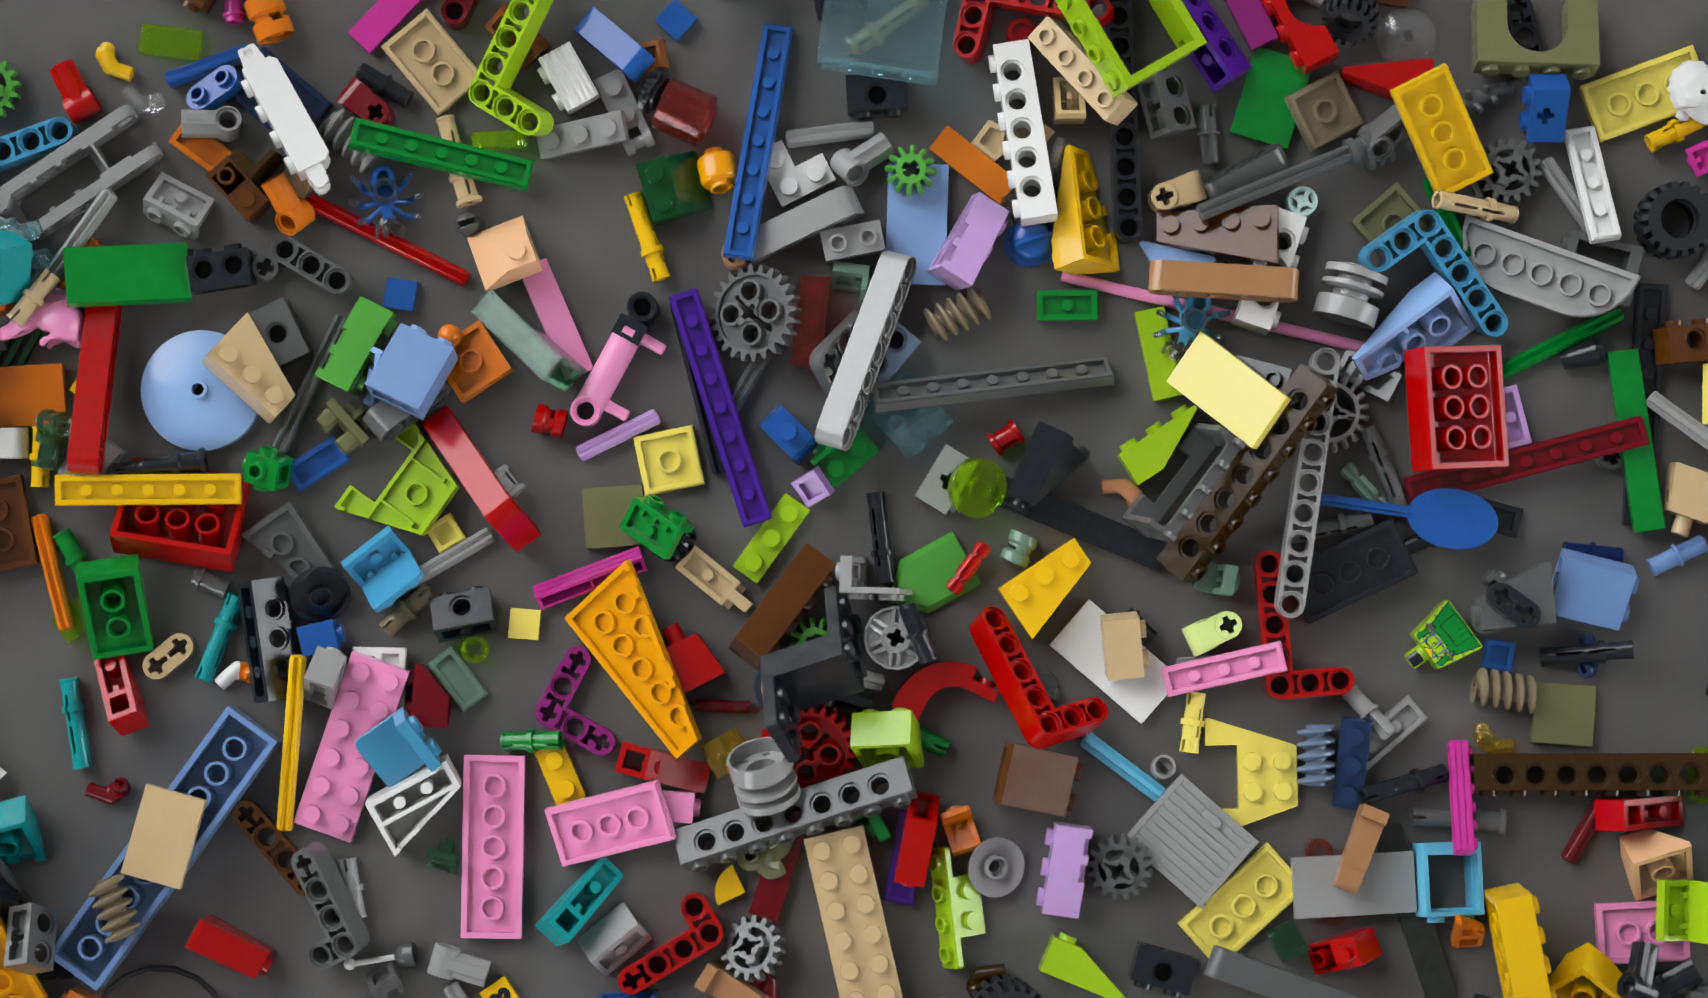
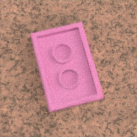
M1656 900L1594 903L1596 948L1611 959L1614 964H1629L1632 943L1636 941L1652 943L1658 946L1657 962L1683 961L1690 957V941L1662 942L1655 940Z

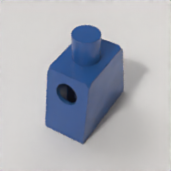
M779 403L758 424L797 465L819 445L816 443L813 435Z

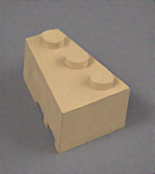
M248 312L207 353L201 362L269 424L296 396Z

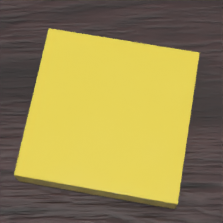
M693 425L633 437L645 496L705 484Z

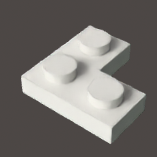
M782 140L774 143L768 181L782 208L836 181L823 153L795 166Z

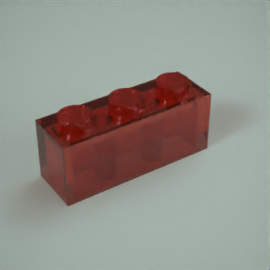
M801 274L798 294L801 299L798 301L797 307L802 308V312L796 314V319H799L801 324L794 327L797 336H793L790 367L811 369L809 364L810 355L825 338L831 277Z

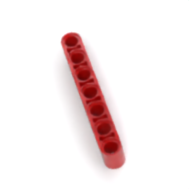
M123 305L85 308L67 453V470L69 473L101 475L103 470Z

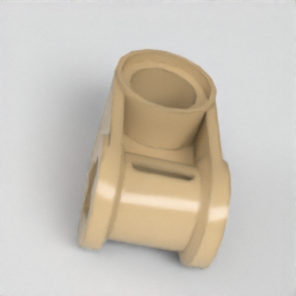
M1195 170L1156 185L1148 194L1147 204L1156 213L1168 212L1180 207L1200 203L1209 198L1203 186L1200 172ZM1160 191L1162 195L1169 196V199L1165 202V205L1163 201L1156 200V197L1160 194Z

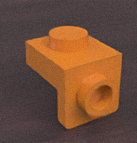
M969 805L952 806L940 814L953 857L972 852L981 844Z

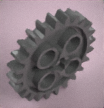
M749 264L748 269L738 267V275L729 272L728 278L730 282L720 281L719 283L723 288L722 292H713L714 296L718 298L717 303L709 304L710 307L716 309V313L708 316V319L716 320V324L711 327V331L719 332L715 342L724 343L721 350L731 352L730 357L741 358V361L748 363L751 360L752 362L761 363L762 358L771 361L773 357L772 352L782 355L781 345L791 346L787 337L789 335L797 336V332L792 329L793 325H798L802 322L795 318V314L802 312V308L795 307L794 305L801 298L797 295H791L796 286L789 283L786 284L789 277L780 274V270L770 269L769 266L762 264L759 267ZM754 287H757V294L752 298V291ZM738 297H740L745 305L739 302ZM774 306H776L777 313L772 318V309ZM738 309L739 315L737 320L734 322V313ZM765 322H768L772 326V331ZM758 329V337L754 341L753 334Z

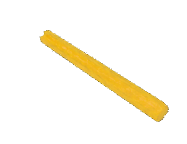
M298 654L291 655L289 659L276 828L280 831H291L294 821L304 698V676L307 661L306 656Z

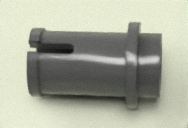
M203 567V569L196 568L190 584L195 586V590L201 588L224 599L232 581L207 572V568Z

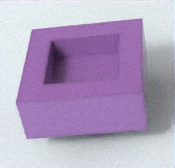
M819 466L814 467L791 482L807 508L835 491Z

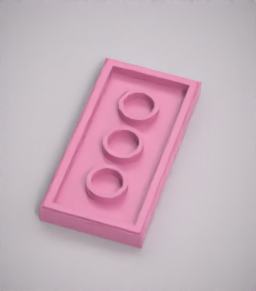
M659 779L550 806L544 810L562 867L671 841L677 837Z

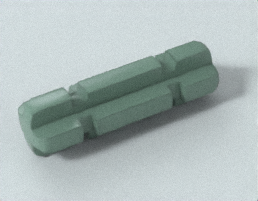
M1349 462L1340 470L1343 478L1351 482V486L1363 500L1388 503L1383 495L1378 494L1379 491L1363 473L1360 475L1359 469L1354 463Z

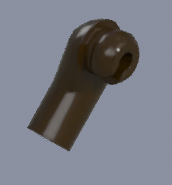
M1004 963L977 967L967 981L966 989L969 996L974 998L971 995L974 989L977 991L982 989L979 984L985 980L989 983L991 981L990 977L995 975L1002 979V975L1006 974Z

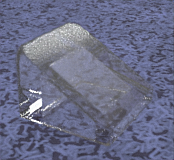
M1060 137L1055 139L1049 159L1051 171L1061 173L1065 146L1075 145Z

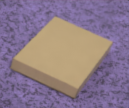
M427 8L381 46L439 117L468 94L469 86L478 70Z
M146 784L121 873L175 889H182L207 800L153 784Z

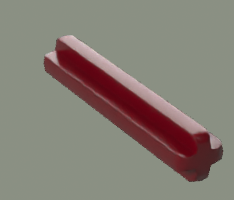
M1602 790L1597 791L1561 853V857L1571 864H1577L1596 832L1594 800L1616 798V796H1602Z

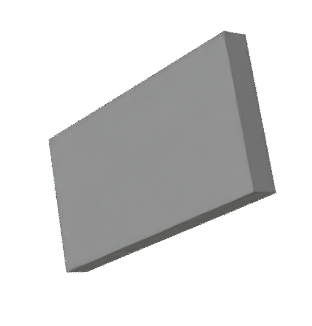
M1412 850L1374 852L1361 886L1355 895L1333 886L1342 854L1290 857L1294 919L1417 912L1414 855Z

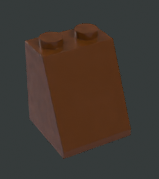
M1005 740L992 799L995 803L1065 817L1066 810L1072 811L1075 794L1071 793L1073 781H1079L1082 764L1077 763L1078 757L1044 748L1036 749L1030 745Z

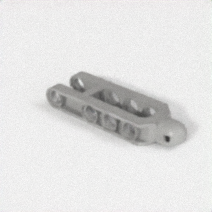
M131 104L114 110L0 187V230L15 232L23 237L43 240L89 209L102 189H109L114 192L159 162L164 157V154L156 142H152L153 145L143 149L133 157L131 155L127 156L114 166L110 164L100 149L102 145L138 121L139 116ZM87 155H90L102 173L99 175L101 178L83 190H76L73 197L58 207L52 206L49 208V213L34 223H30L20 208L21 200Z

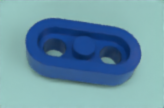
M231 65L220 66L190 88L187 94L188 106L193 110L216 109L240 91L242 88L240 82L243 81L242 74Z

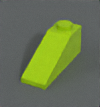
M1060 932L1059 936L1051 934L1038 966L1041 972L1105 998H1126L1085 950L1076 944L1077 938Z

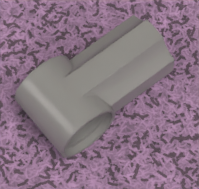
M223 106L218 110H181V138H217L222 142H233L238 139L241 133V114L232 106ZM228 120L233 122L235 126L225 128L220 123Z
M880 132L853 150L848 148L838 150L831 158L830 165L833 171L849 186L855 187L861 185L866 180L870 169L889 158L890 154L895 153L887 137Z
M435 942L427 973L443 979L453 980L455 978L477 986H485L492 961L461 952L462 950L458 947Z

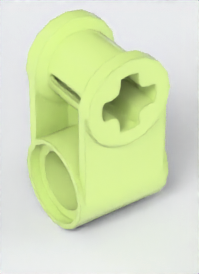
M1223 611L1207 619L1204 618L1192 623L1181 630L1193 656L1196 657L1236 637L1242 629V621L1236 613ZM1225 616L1229 620H1235V624L1232 625L1233 631L1230 633L1225 629H1220V625L1223 624L1222 618Z

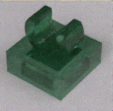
M443 837L439 850L430 847L426 857V865L456 875L459 866V856L453 854L455 840Z

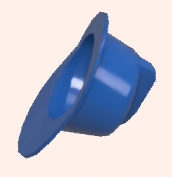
M1019 220L1012 224L1006 231L1003 241L1004 251L1008 258L1016 265L1023 267L1037 266L1052 261L1051 238L1054 222L1021 227Z

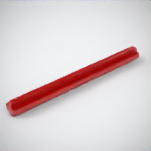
M310 194L307 197L306 201L311 204L316 214L460 286H465L470 277L469 271L373 223L366 225L361 222V217L315 194Z

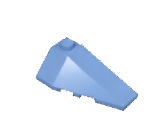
M1434 272L1407 293L1354 354L1352 360L1363 378L1367 381L1399 368L1400 364L1404 362V350L1420 347L1453 346L1476 329L1453 287Z

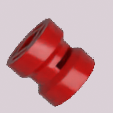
M539 403L534 415L531 432L538 434L550 433L553 438L561 440L567 425L569 411L564 409L555 411L550 409L548 405Z

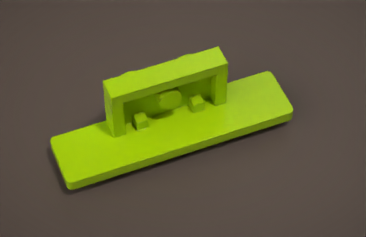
M932 847L929 869L933 885L932 898L935 901L936 909L935 925L940 942L939 957L943 968L962 969L964 968L960 938L986 933L981 893L971 884L968 873L953 876L949 847Z

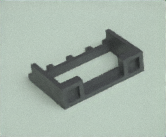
M1193 422L1176 446L1188 457L1155 503L1145 495L1139 494L1122 516V519L1142 536L1174 543L1178 538L1176 536L1187 520L1190 521L1193 518L1195 509L1205 496L1210 495L1212 486L1223 472L1228 471L1230 462L1239 450H1243L1247 444L1240 438L1234 437L1220 425ZM1215 446L1224 447L1171 520L1163 526L1158 524Z

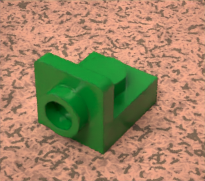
M881 814L867 817L868 820L863 822L872 838L877 836L881 842L891 837V832ZM865 815L853 818V822L862 818Z

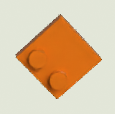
M480 319L461 331V342L458 346L454 347L458 360L446 379L463 404L514 371Z

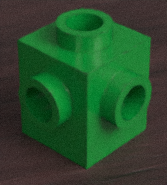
M260 446L259 449L247 452V455L244 457L242 462V481L253 484V489L264 492L286 488L289 484L294 458L278 453V449L275 447Z

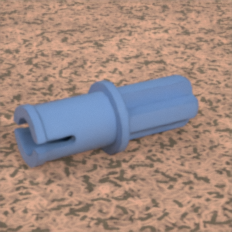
M1698 535L1677 546L1674 544L1670 545V549L1646 559L1650 571L1656 577L1658 574L1677 565L1680 567L1684 566L1683 562L1706 552L1708 546L1705 539Z

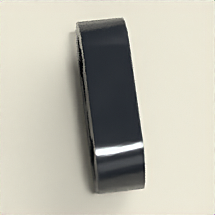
M1495 583L1487 589L1485 598L1487 604L1514 625L1520 628H1532L1539 623L1541 619L1540 608L1511 585ZM1505 589L1507 591L1505 597L1512 602L1509 606L1505 602L1496 604L1495 590L1502 591ZM1518 606L1521 609H1528L1530 607L1532 609L1530 611V615L1533 617L1532 620L1521 622L1522 615L1515 610V607Z

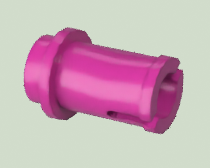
M224 0L225 12L222 14V18L226 20V24H243L244 18L247 16V13L243 11V0Z

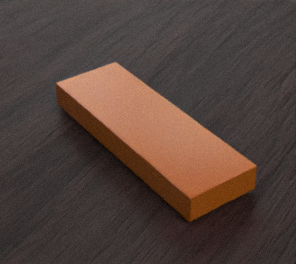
M948 125L930 146V152L999 205L1012 191V189H1009L1007 171Z

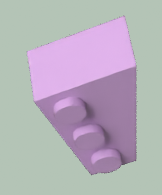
M980 192L973 194L927 272L956 291L972 286L983 263L993 250L992 245L996 237H999L1008 224V221L1005 219L1010 211Z
M1053 821L1052 827L1046 828L1044 845H1049L1048 858H1042L1040 875L1045 876L1044 888L1038 887L1036 905L1041 906L1040 911L1042 914L1079 919L1085 868L1088 865L1089 855H1087L1089 839H1092L1093 829L1090 826Z

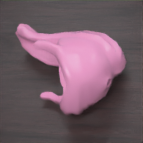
M55 288L45 298L44 306L42 308L38 307L23 328L12 320L7 325L0 327L1 341L24 336L38 328L50 333L40 339V346H45L48 342L47 348L50 350L53 346L66 342L75 348H80L84 316L76 307L67 308L66 290Z

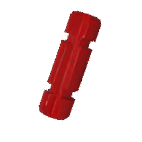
M981 540L972 548L973 552L969 553L958 567L955 577H951L946 584V588L955 595L961 593L965 587L964 583L966 581L969 582L982 564L981 560L983 558L986 559L991 552V547Z

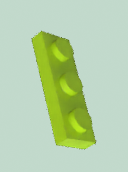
M785 493L771 512L773 519L763 523L733 567L758 584L810 510Z

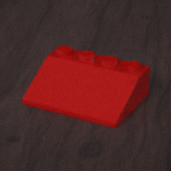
M1501 345L1433 346L1404 350L1412 472L1509 466Z
M132 457V460H131V461L143 460V459H142V458ZM208 469V473H227ZM242 481V504L118 505L109 534L113 552L126 555L138 554L139 557L233 572L241 545L242 536L240 535L243 533L251 484Z

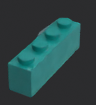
M26 795L1 801L0 858L6 860L7 864L20 863V858L35 857V862L46 861V852L37 816Z

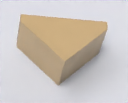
M1053 77V125L1084 124L1086 120L1085 99L1064 77Z

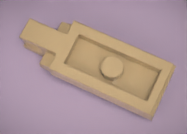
M696 545L676 565L675 568L721 606L724 605L730 609L734 604L744 613H747L753 606V603L742 595L746 588L741 582Z

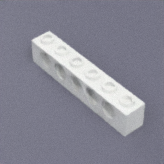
M1029 39L993 44V55H988L990 73H996L997 84H992L995 102L1001 101L1002 112L997 113L999 130L1006 131L1007 141L1002 142L1004 159H1010L1012 170L1007 171L1009 189L1015 188L1017 199L1012 200L1014 218L1020 217L1021 227L1055 222L1058 218V211ZM1014 70L1021 76L1017 80L1011 81L1006 79L1004 75L1006 72ZM1014 99H1020L1025 103V106L1022 109L1016 110L1011 108L1009 103ZM1019 128H1025L1030 132V135L1027 138L1020 139L1014 135V132ZM1023 157H1030L1035 161V164L1032 167L1025 168L1019 164V160ZM1028 186H1035L1040 190V193L1035 197H1029L1024 194L1023 190Z

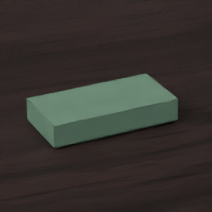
M453 645L427 663L463 712L489 694Z

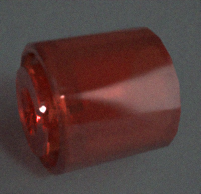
M672 77L656 109L652 128L693 146H698L702 139H706L718 111V106H716L717 96Z

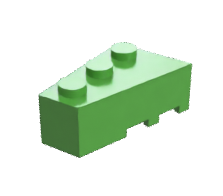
M360 296L342 327L343 332L337 344H332L328 351L331 355L324 369L319 367L315 376L354 395H357L359 390L363 392L366 388L368 367L374 363L375 354L370 352V349L374 346L384 351V348L381 346L386 336L390 338L393 335L398 321L395 320L397 314Z

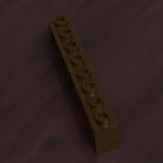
M1301 363L1281 389L1285 395L1291 398L1290 402L1257 450L1248 445L1243 450H1239L1230 462L1228 471L1221 474L1212 486L1210 495L1205 496L1195 509L1193 518L1190 521L1187 520L1176 536L1178 538L1174 543L1168 542L1157 557V560L1181 581L1195 583L1201 580L1207 573V566L1212 559L1220 555L1225 549V542L1229 536L1242 526L1244 522L1243 517L1249 509L1254 508L1262 498L1261 493L1267 485L1273 483L1280 474L1279 469L1284 462L1295 455L1299 447L1298 443L1304 435H1308L1317 424L1316 419L1322 411L1327 410L1335 400L1334 395L1339 388L1314 368ZM1304 396H1307V406L1301 410L1300 401ZM1288 420L1290 424L1289 430L1283 434L1282 425ZM1270 445L1271 454L1265 459L1264 449ZM1252 469L1253 478L1247 483L1245 479L1246 474ZM1231 494H1234L1235 502L1229 508L1228 498ZM1215 518L1217 521V526L1215 530L1211 532L1210 522L1212 521V519ZM1197 542L1199 545L1198 553L1195 556H1193L1192 547Z
M1472 753V758H1470V765H1473L1471 783H1474L1475 791H1479V796L1483 797L1497 796V791H1510V796H1528V790H1540V796H1559V790H1571V796H1590V790H1602V796H1621L1620 790H1632L1633 796H1651V790H1663V796H1682V790H1694V796H1708V753ZM1502 766L1507 767L1511 773L1509 781L1501 784L1496 779V771ZM1532 766L1538 767L1541 771L1540 780L1534 784L1530 783L1527 779V771ZM1563 766H1567L1572 772L1570 781L1565 784L1561 783L1557 776L1558 770ZM1598 766L1603 775L1602 779L1594 784L1590 781L1588 773L1592 767ZM1624 766L1630 767L1633 771V778L1628 783H1623L1619 777V772ZM1655 766L1661 767L1664 772V777L1659 783H1654L1650 777V772ZM1686 766H1690L1695 773L1694 779L1690 783L1684 782L1681 778V772Z

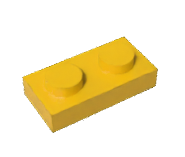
M565 743L562 750H539L535 753L556 805L587 796Z

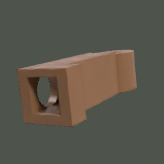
M1360 804L1358 806L1334 877V887L1353 895L1358 892L1382 830L1389 819V813L1367 804Z
M716 961L706 965L694 985L698 990L703 993L707 992L715 998H771L744 979L735 978L734 973L727 971L724 966Z

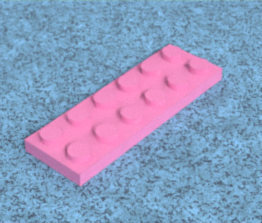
M357 651L351 652L293 823L349 843L352 842L376 774L356 749L355 741L398 710L411 672L410 670Z
M464 755L461 938H523L526 755Z

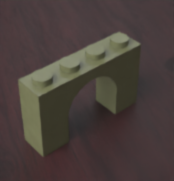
M1474 0L1471 5L1472 73H1481L1487 77L1497 76L1498 74H1512L1513 77L1517 78L1527 77L1529 74H1566V76H1572L1577 80L1594 77L1600 66L1598 0L1565 1L1561 9L1562 42L1557 47L1548 51L1526 49L1513 39L1508 29L1507 0Z

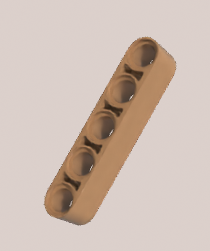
M1152 260L1149 263L1148 293L1279 303L1298 301L1299 270L1296 268L1178 260Z

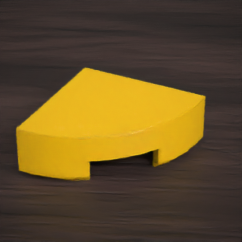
M733 864L727 867L717 880L715 887L717 905L746 892Z

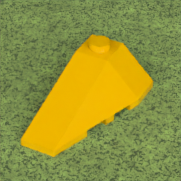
M1072 145L1065 146L1056 204L1058 218L1053 224L1051 244L1054 269L1071 275L1120 271L1117 242L1114 232L1108 234L1103 218L1108 213L1106 207L1101 206L1095 192L1099 184L1089 152Z
M1589 942L1567 953L1548 978L1549 986L1553 985L1557 998H1623L1617 992V983L1623 974L1611 959Z

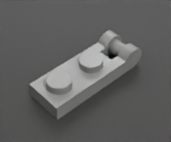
M616 69L594 79V83L608 113L618 110L624 111L627 131L630 132L639 128L641 135L633 139L629 137V141L622 142L628 156L636 154V150L646 145L648 148L656 145L624 73Z

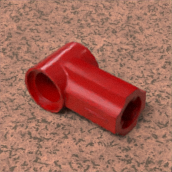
M74 60L62 61L49 70L56 87L64 99L62 100L63 107L74 124L102 111L99 100L93 90L87 87Z

